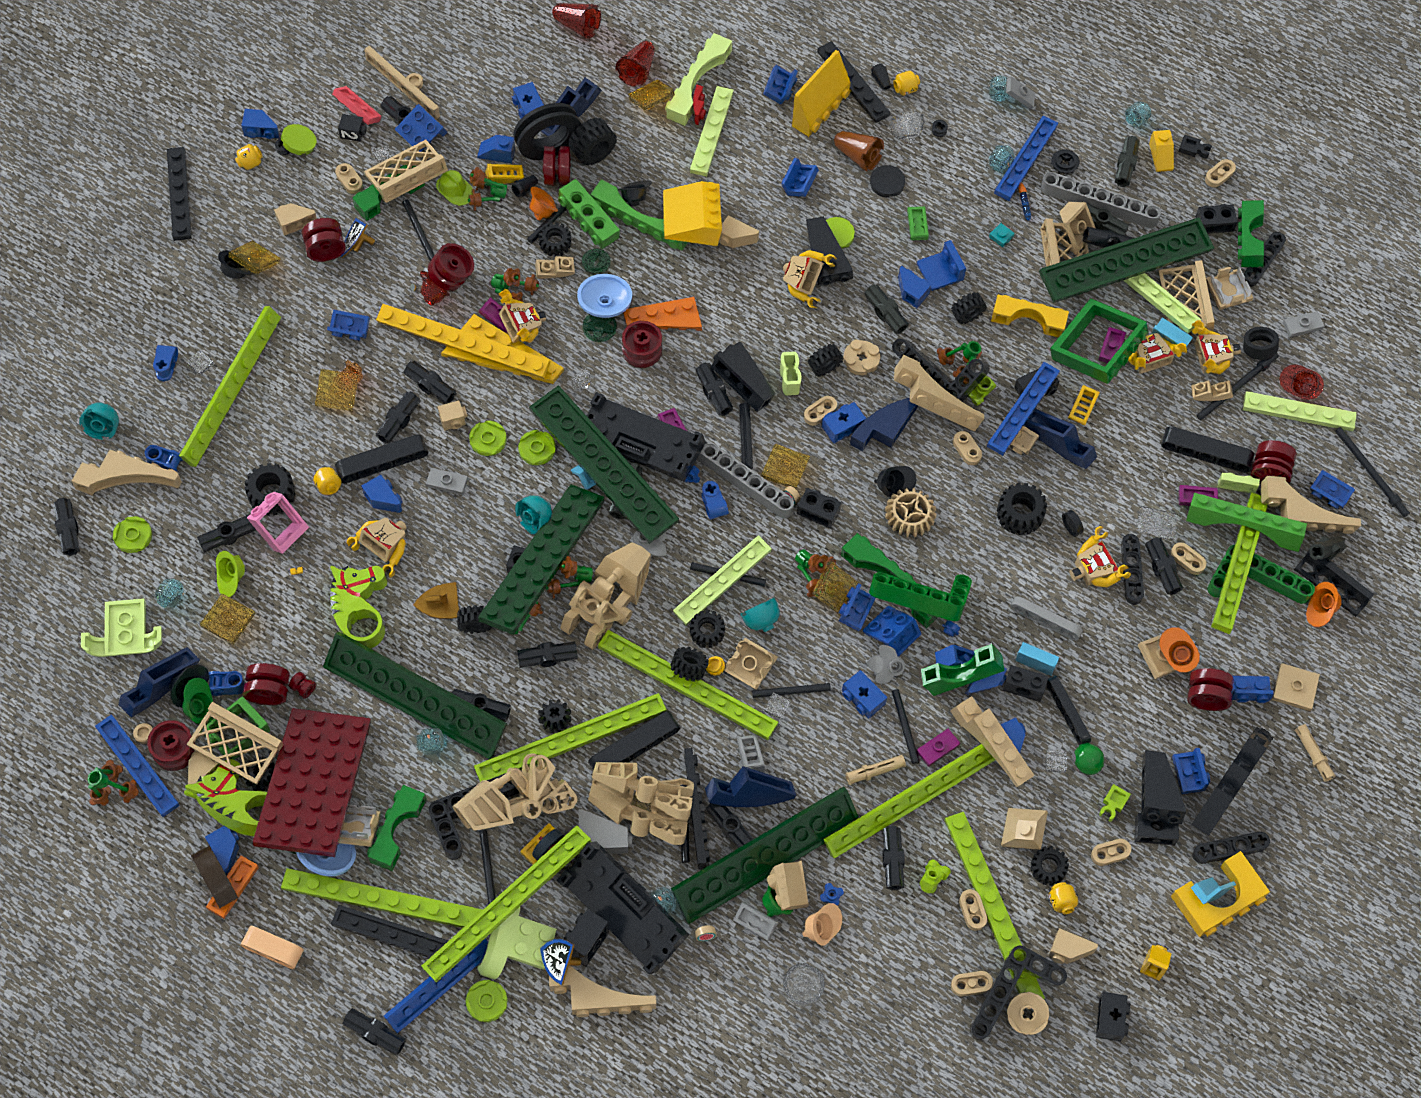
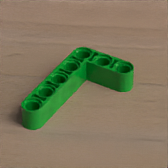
M1235 545L1228 548L1208 585V593L1213 597H1220L1226 577V572L1223 569L1228 570ZM1254 553L1251 564L1255 567L1250 566L1247 577L1297 603H1308L1315 592V587L1310 581ZM1214 584L1220 585L1221 588L1216 587Z
M877 572L873 575L869 593L871 596L949 621H959L972 580L966 575H957L951 592L947 593L889 574Z

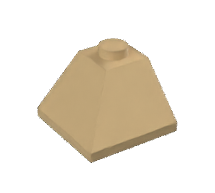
M1068 202L1059 213L1074 252L1078 253L1086 245L1082 241L1084 230L1087 227H1096L1086 202Z
M1008 808L1001 846L1041 850L1048 814L1047 810Z

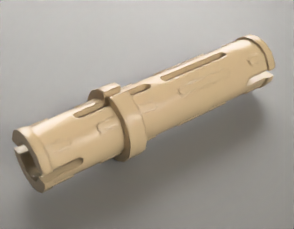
M1304 724L1297 727L1295 732L1309 753L1313 766L1318 769L1324 782L1330 781L1336 775L1327 762L1328 758L1319 749L1307 725Z
M899 755L869 766L863 765L860 769L846 772L845 776L848 784L852 785L853 783L862 780L869 781L871 777L906 767L903 755Z

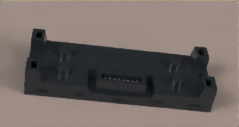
M596 392L590 402L592 407L586 416L620 454L629 461L636 462L685 482L706 444L703 434L697 431L693 434L607 400L603 394Z
M597 841L588 842L572 866L564 870L556 881L562 887L569 888L590 911L608 921L609 930L644 965L643 969L648 974L656 973L689 936V933Z

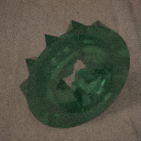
M591 249L582 257V267L585 268L586 272L589 271L593 275L607 271L611 264L609 254L602 249ZM598 257L599 263L596 266H594V262L597 260Z

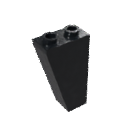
M824 216L806 219L811 251L823 253L824 256L832 254L837 258V260L832 258L829 261L835 267H830L822 261L824 264L818 276L817 284L829 285L832 282H846L853 279L852 267Z
M741 342L735 345L730 344L725 351H719L713 357L714 362L711 368L756 412L770 403L776 393Z
M1145 750L1142 760L1141 819L1182 824L1186 808L1166 753Z

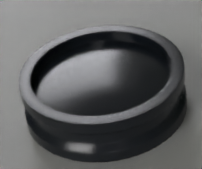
M1073 510L1062 514L1063 524L1073 537H1077L1084 532L1083 524Z

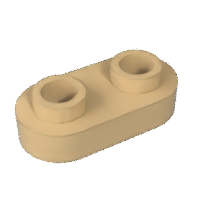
M1228 159L1221 160L1207 172L1205 177L1206 184L1214 188L1222 185L1233 176L1236 169L1235 163Z
M347 163L338 165L335 170L336 177L346 191L350 194L361 192L363 189L362 179L353 167Z
M831 396L820 398L806 408L804 412L805 422L812 426L820 424L826 414L836 412L837 401Z
M957 432L953 439L954 447L966 464L977 465L981 461L982 451L968 432Z
M1176 543L1173 546L1171 556H1173L1175 562L1193 575H1199L1204 571L1206 567L1204 557L1185 543ZM1192 564H1196L1198 568L1193 567Z
M1116 839L1098 844L1091 852V859L1098 866L1123 861L1129 857L1131 845L1125 839ZM1117 848H1121L1123 853H1118ZM1098 854H1103L1104 859H1100Z
M965 890L960 896L959 903L966 925L971 930L979 931L987 923V915L981 897L975 890ZM966 899H971L973 904H968ZM972 919H979V923L975 924Z
M985 971L958 974L952 979L951 990L960 997L984 994L992 987L993 979ZM978 981H984L985 986H979ZM962 983L965 988L959 989L957 984Z

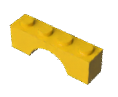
M998 294L991 322L1009 326L1015 319L1022 317L1031 318L1041 325L1045 335L1059 338L1065 330L1069 311Z

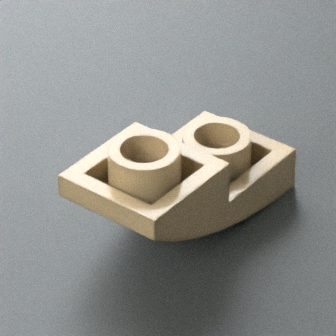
M556 256L554 260L536 259L535 262L537 279L565 277L575 273L573 257Z
M1209 380L1191 385L1193 399L1197 401H1218L1233 398L1230 380L1211 385Z

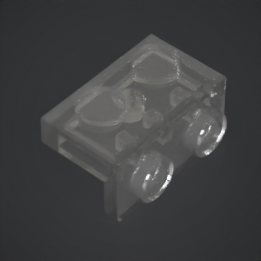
M1141 506L1136 522L1137 531L1143 535H1158L1159 538L1166 540L1169 538L1174 539L1178 514Z

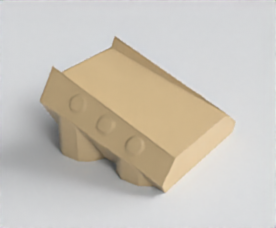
M744 638L743 641L738 643L736 652L728 660L724 671L757 690L778 657Z
M802 860L774 866L767 877V882L776 891L775 899L781 910L808 907Z

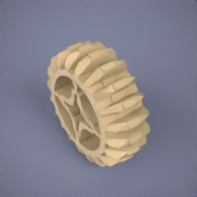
M907 488L904 490V493L899 490L897 495L893 494L891 499L887 501L885 518L888 520V526H893V531L899 530V536L903 532L906 533V537H909L911 533L915 538L917 532L922 536L924 530L928 532L930 526L934 525L936 506H933V500H928V494L922 495V490L919 493L916 492L915 488L912 489V492H909ZM918 505L923 508L925 513L918 508ZM896 511L899 512V515H901L904 518V520L899 518Z

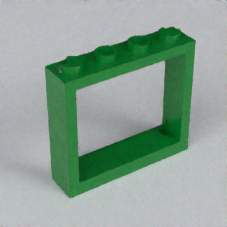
M1090 298L1050 348L1052 360L1109 384L1113 377L1117 376L1121 367L1127 364L1132 353L1137 351L1139 344L1146 339L1149 332L1147 322ZM1096 315L1133 330L1105 367L1068 351Z

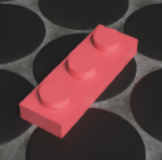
M344 86L334 89L332 95L348 107L352 113L358 117H363L364 123L369 125L380 122L382 116L350 88Z

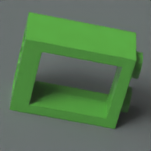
M243 696L226 709L237 716L243 712L256 727L267 733L270 731L268 723ZM215 719L207 724L208 731L219 728L218 721ZM217 732L209 734L212 744L222 741L216 734ZM249 738L243 739L240 742L242 750L248 749L253 745L252 740ZM238 744L232 749L226 745L228 754L240 751ZM220 745L218 750L222 755H225L224 746ZM240 755L230 757V759L235 760Z

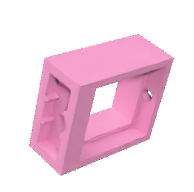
M273 492L268 494L264 499L265 501L251 511L247 519L274 551L283 554L309 526L283 494ZM278 504L292 523L274 539L260 523V520Z

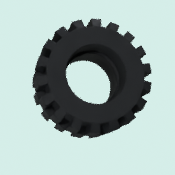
M593 118L583 122L576 128L569 138L568 145L580 162L589 166L605 159L612 152L617 143V136L602 118Z
M267 463V466L261 464L259 465L260 468L252 469L253 473L247 475L245 492L253 509L265 501L264 499L268 494L261 493V490L270 484L279 485L280 487L276 492L283 494L289 503L294 502V496L296 495L295 486L291 474L285 467L282 466L280 468V465L276 463L274 466L271 463ZM276 504L266 515L269 516L270 513H273L274 516L278 515V511H281V513L284 511Z
M1016 483V486L1010 485L1008 489L1003 491L998 503L997 518L1000 519L999 523L1001 526L1005 525V530L1011 529L1013 534L1019 532V535H1023L1026 532L1028 535L1031 534L1032 530L1035 532L1041 526L1046 513L1047 502H1045V495L1041 496L1042 491L1040 489L1036 490L1034 485L1032 487L1028 486L1029 483H1024V485ZM1024 504L1032 512L1028 514L1018 513L1012 505Z

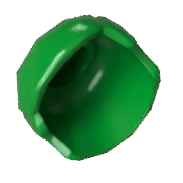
M1084 743L1075 750L1076 759L1074 764L1081 773L1094 775L1101 771L1105 758L1100 748L1091 743Z

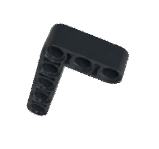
M899 338L892 344L893 352L900 359L903 355L912 359L917 355L921 367L925 371L930 367V376L938 384L943 379V388L951 395L956 391L957 399L961 402L969 396L989 372L987 362L980 359H972L952 381L912 342ZM905 343V350L901 352L900 347ZM980 363L981 370L976 372V365ZM968 377L969 384L965 387L963 382Z
M504 773V774H502V775H499V776H497V777H494V778H492V779H489V780H487V781L492 782V781L495 780L496 778L499 779L500 777H502V776L505 775L506 773ZM510 781L500 789V792L506 798L519 793L514 785L509 784ZM476 785L438 799L429 806L430 818L446 857L451 860L460 858L463 852L460 838L452 821L458 818V815L452 806ZM436 810L444 811L441 815H434ZM444 827L451 829L448 833L441 832ZM451 845L458 846L455 851H449L448 848Z
M1019 945L1014 947L1009 952L970 1026L971 1036L976 1040H983L988 1037L1022 971L1053 987H1058L1066 981V971L1025 946ZM1015 951L1023 952V961H1017L1014 958ZM1034 961L1042 963L1043 969L1041 972L1033 969L1032 964ZM1005 969L1013 970L1015 975L1013 980H1009L1004 976ZM1053 971L1060 973V982L1052 980L1051 974ZM996 987L1004 989L1005 996L1003 998L995 996L994 991ZM986 1006H992L995 1009L993 1017H988L985 1014ZM977 1024L985 1027V1034L983 1036L976 1034L975 1026Z

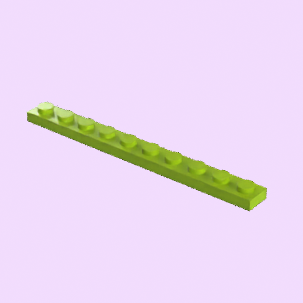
M270 306L263 308L179 455L191 467L198 465L281 319V316Z
M1251 492L1246 507L1266 512L1268 504H1262L1261 495ZM1243 525L1239 529L1211 624L1212 628L1229 635L1233 629L1260 534L1259 531Z
M607 630L598 644L599 649L766 740L770 739L778 725V721L702 680L697 681L695 679V681H691L689 679L687 681L685 677L680 678L679 674L675 675L674 671L671 670V663L610 630Z
M657 693L474 765V769L480 782L507 773L509 768L522 770L523 759L528 754L544 755L551 759L655 718L666 712L667 709L660 694ZM530 757L527 761L529 767L533 757Z
M980 744L823 839L830 856L833 858L838 857L994 762L995 758Z
M961 812L946 817L944 821L972 886L981 897L988 923L1003 958L1006 960L1009 952L1014 947L1022 946L965 813ZM1015 951L1014 958L1017 961H1023V952ZM1009 969L1012 979H1014V972ZM1022 971L1015 985L1018 993L1032 992L1045 999L1036 977Z
M576 825L421 965L422 969L437 983L578 855L588 842H592L591 839Z
M288 868L281 885L282 890L460 928L465 927L483 910Z

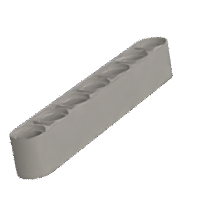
M1047 172L1043 176L1041 191L1044 194L1068 202L1084 201L1097 209H1108L1114 217L1147 228H1154L1158 224L1161 210L1155 205L1054 172Z
M704 437L706 444L697 458L698 461L777 516L789 518L793 514L794 501L789 495ZM737 474H742L743 477H738V476H736V475H737ZM767 495H772L773 498H768V497H766V496H767ZM786 505L789 508L784 509L781 506Z

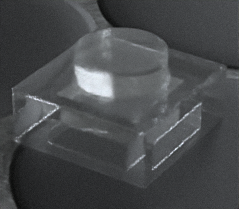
M388 145L371 149L375 165L391 158Z
M201 350L186 361L187 365L200 376L214 365L213 360Z
M586 368L571 378L572 388L578 392L580 389H585L589 386L591 373Z
M772 693L764 712L782 720L791 701Z
M1047 750L1045 772L1066 773L1067 751Z

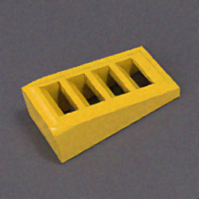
M487 164L485 171L487 179L501 184L514 183V181L524 178L522 165Z
M1083 385L1068 419L1085 426L1100 392ZM1084 394L1088 397L1093 398V400L1091 401L1089 399H1086L1082 397V395ZM1080 400H1081V401H1083V402H1086V403L1090 404V406L1088 407V406H1086V405H1084V404H1081V403H1079V402H1080ZM1077 406L1088 410L1087 413L1076 409ZM1076 412L1080 415L1085 416V418L1081 419L1077 416H1074V413Z

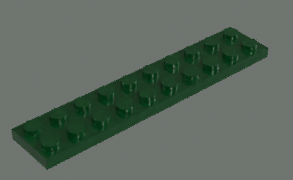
M1198 217L1041 268L1039 274L1053 303L1211 252L1214 246Z
M559 385L529 406V410L649 544L679 522L677 515Z
M570 484L552 510L551 519L540 527L478 616L479 622L514 635L561 567L562 562L565 561V558L569 555L605 502V497Z
M341 632L335 633L323 668L488 759L494 757L507 723Z
M844 786L670 888L685 921L690 924L766 879L774 866L781 863H793L825 844L823 839L858 819L859 816L848 790Z

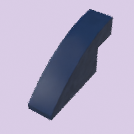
M584 77L576 90L567 86L556 103L570 105L574 108L579 118L602 90ZM553 125L541 130V132L544 133L546 136H550L553 133H555L561 127V125Z
M906 398L879 409L855 430L851 436L850 445L863 452L871 438L892 448L919 406L910 402V398Z
M1035 409L1024 425L1029 430L1038 434V439L1077 466L1087 469L1097 458L1095 447L1079 440L1074 424Z
M186 647L142 670L137 687L122 694L118 705L131 718L167 694L170 691L169 685L171 680L176 675L181 674L187 667L198 664L200 659Z
M742 766L730 783L713 777L705 787L709 803L729 807H761L789 801L797 796L791 781Z

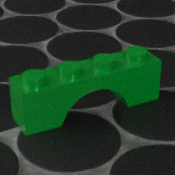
M403 165L399 169H407L408 165ZM423 183L422 185H420V186H418V187H416V188H414V189H412V190H410V191H408V192H406V193H408V194L414 193L415 191H417V190H419L420 188H422L423 186H425V183ZM373 184L352 197L354 208L365 221L381 213L380 203L382 196Z
M1264 200L1242 201V208H1238V219H1241V222H1238V232H1241V235H1238V246H1241V249H1238V260H1241V267H1263L1264 241L1253 237L1251 232L1263 226Z
M989 644L974 650V656L966 663L954 666L937 663L921 669L923 686L933 696L998 674L1005 671L1002 654L993 644Z
M405 785L402 786L401 790L396 791L393 799L394 804L392 808H388L385 814V823L378 828L376 833L377 839L371 847L369 846L367 851L370 863L389 871H393L401 855L399 847L393 841L396 827L406 819L418 818L427 801L425 793Z

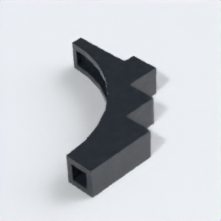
M1255 728L1191 825L1206 835H1210L1274 737L1270 736V732L1263 728Z

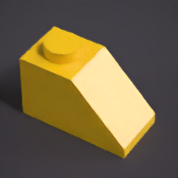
M1153 131L1149 145L1156 172L1173 171L1174 143L1171 131Z
M1152 945L1148 950L1140 972L1159 981L1169 967L1172 953L1168 952L1163 946Z

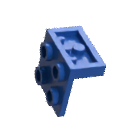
M420 104L395 128L411 146L424 140L430 143L438 134L444 137L448 133Z
M951 240L944 242L941 253L917 261V266L924 279L931 284V291L964 280L966 267Z
M887 606L863 629L864 634L894 648L897 657L921 635L915 618L891 606Z

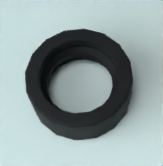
M1255 327L1245 333L1243 350L1247 356L1257 360H1266L1277 354L1279 336L1274 330L1267 327ZM1256 340H1263L1271 344L1267 346H1256L1251 342H1254Z

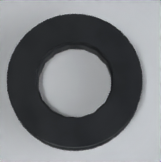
M564 103L546 104L522 117L515 126L513 137L522 156L530 160H543L544 147L554 146L556 156H558L559 148L561 146H569V138L576 128L581 125L576 111L570 105ZM561 125L555 133L548 137L534 138L541 130L547 127Z

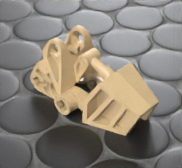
M631 542L605 556L595 570L594 583L591 585L583 581L578 586L574 597L569 603L572 607L564 615L560 629L570 635L580 623L581 617L594 624L588 630L584 642L585 646L593 650L598 646L607 630L611 629L614 621L624 626L633 613L626 606L630 602L635 605L638 603L649 572L651 554L642 546ZM617 582L623 591L611 604L609 601L614 590L613 584Z
M532 753L524 757L522 772L517 768H509L507 773L499 779L496 778L492 782L482 780L452 808L467 829L471 828L473 831L512 824L514 823L513 818L517 816L535 819L540 815L541 811L551 814L572 809L577 803V796L565 780L561 779L558 781L557 778H554L550 781L555 766L546 756ZM530 757H533L529 768L527 761ZM509 781L519 791V797H513L510 800L499 791Z
M596 762L588 798L593 805L617 824L624 819L632 821L631 833L635 836L644 837L650 832L652 835L670 844H684L687 820L690 817L692 798L690 796L693 795V782L683 778L657 781L652 776H643L639 780L636 779L638 773L637 763ZM634 790H636L635 796H637L640 802L651 803V812L632 805Z

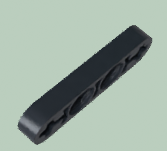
M1273 232L1265 242L1264 251L1269 250L1273 255L1267 256L1264 254V268L1248 267L1244 272L1245 281H1247L1249 287H1253L1259 282L1283 248L1286 241L1283 233ZM1279 239L1280 241L1274 246V240ZM1253 272L1256 273L1254 278H1248L1252 275Z
M1127 534L1121 542L1122 565L1128 567V569L1123 571V574L1126 572L1135 574L1138 577V581L1132 582L1128 578H1124L1125 598L1128 603L1137 605L1144 597L1140 541L1136 535ZM1128 540H1131V543H1133L1132 551H1129L1130 546L1129 543H1127ZM1133 557L1137 563L1129 564L1126 558ZM1133 587H1136L1135 594L1138 595L1137 599H1135L1134 596L1131 595L1133 592Z
M1057 676L1049 678L1046 686L1079 745L1090 743V734Z
M1261 831L1197 845L1192 855L1197 863L1206 864L1228 859L1240 851L1243 855L1253 854L1266 850L1270 844V838L1265 832ZM1258 837H1259L1260 840H1264V841H1265V842L1262 844V846H1261L1260 843H1254V844L1251 846V843H1252V842H1255V841L1258 839ZM1237 841L1244 842L1246 849H1237L1235 843ZM1223 845L1226 847L1227 853L1224 855L1219 854L1216 847ZM1210 847H1212V853L1206 854L1205 858L1202 855H1198L1200 850L1205 853L1209 852Z

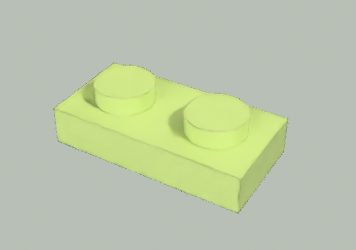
M1222 473L1217 487L1245 493H1256L1260 479H1255L1251 476H1238L1233 473Z

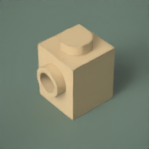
M460 401L437 406L444 431L458 429L466 425L465 418L468 416L465 406L461 407Z

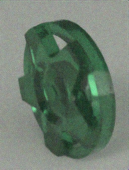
M589 314L583 321L585 336L595 342L607 341L617 331V322L614 317L600 318ZM587 331L593 332V336L590 335Z

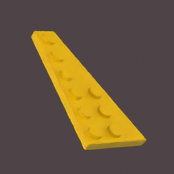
M475 314L472 315L461 329L550 360L520 341L513 343L507 333ZM446 346L441 352L443 357H453L459 361H469L479 366L503 372L505 370L513 372L515 375L520 376L521 374L554 384L564 371V367L550 360V366L543 379Z

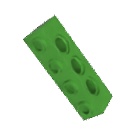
M577 179L559 189V203L569 210L570 216L580 223L581 229L591 236V240L595 245H599L603 249L619 238L620 229Z

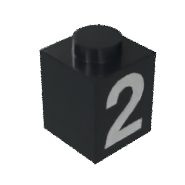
M342 114L338 126L340 138L361 142L362 135H365L367 130L363 117Z

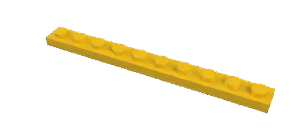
M382 304L376 318L378 323L543 379L551 363L550 360L386 304Z

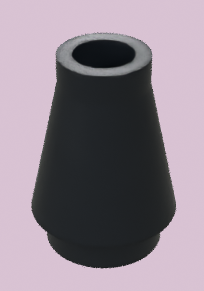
M882 63L871 68V76L880 85L882 90L891 88L892 85L887 67Z
M532 174L514 181V184L511 186L513 193L517 197H524L532 187L538 184V179Z

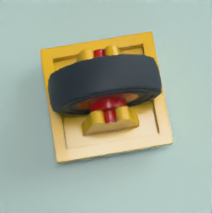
M548 823L520 853L533 865L558 843L564 835Z

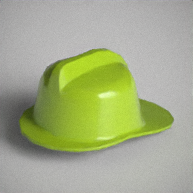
M455 170L446 171L436 183L439 193L452 204L461 206L469 203L468 196L472 195L473 188L459 172Z
M228 551L219 552L216 558L217 586L220 594L223 597L229 598L235 594L238 582L244 576L245 565L239 555H232Z

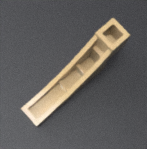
M905 355L902 356L894 370V381L910 388V402L975 432L984 420V414L961 402L941 387L921 367L920 362Z
M109 450L100 468L95 464L82 462L72 479L76 490L90 495L99 490L126 483H157L179 488L182 483L179 474L173 469L166 470L156 463L149 464L139 457L133 458L127 456L122 451L116 452L113 450Z
M1267 476L1261 482L1262 504H1268L1270 507L1280 506L1281 517L1307 523V531L1325 530V532L1329 533L1343 531L1344 534H1352L1361 527V519L1335 514L1310 502L1286 482V477Z
M971 696L950 710L959 725L971 733L989 751L1016 787L1035 776L990 708L982 712Z
M571 965L568 966L563 985L555 982L549 976L550 992L554 991L555 994L567 993V990H571L572 1015L577 1017H588L591 1013H597L599 1016L610 1015V1012L630 1014L634 1010H640V1013L652 1012V1009H656V995L640 996L608 989L589 980Z

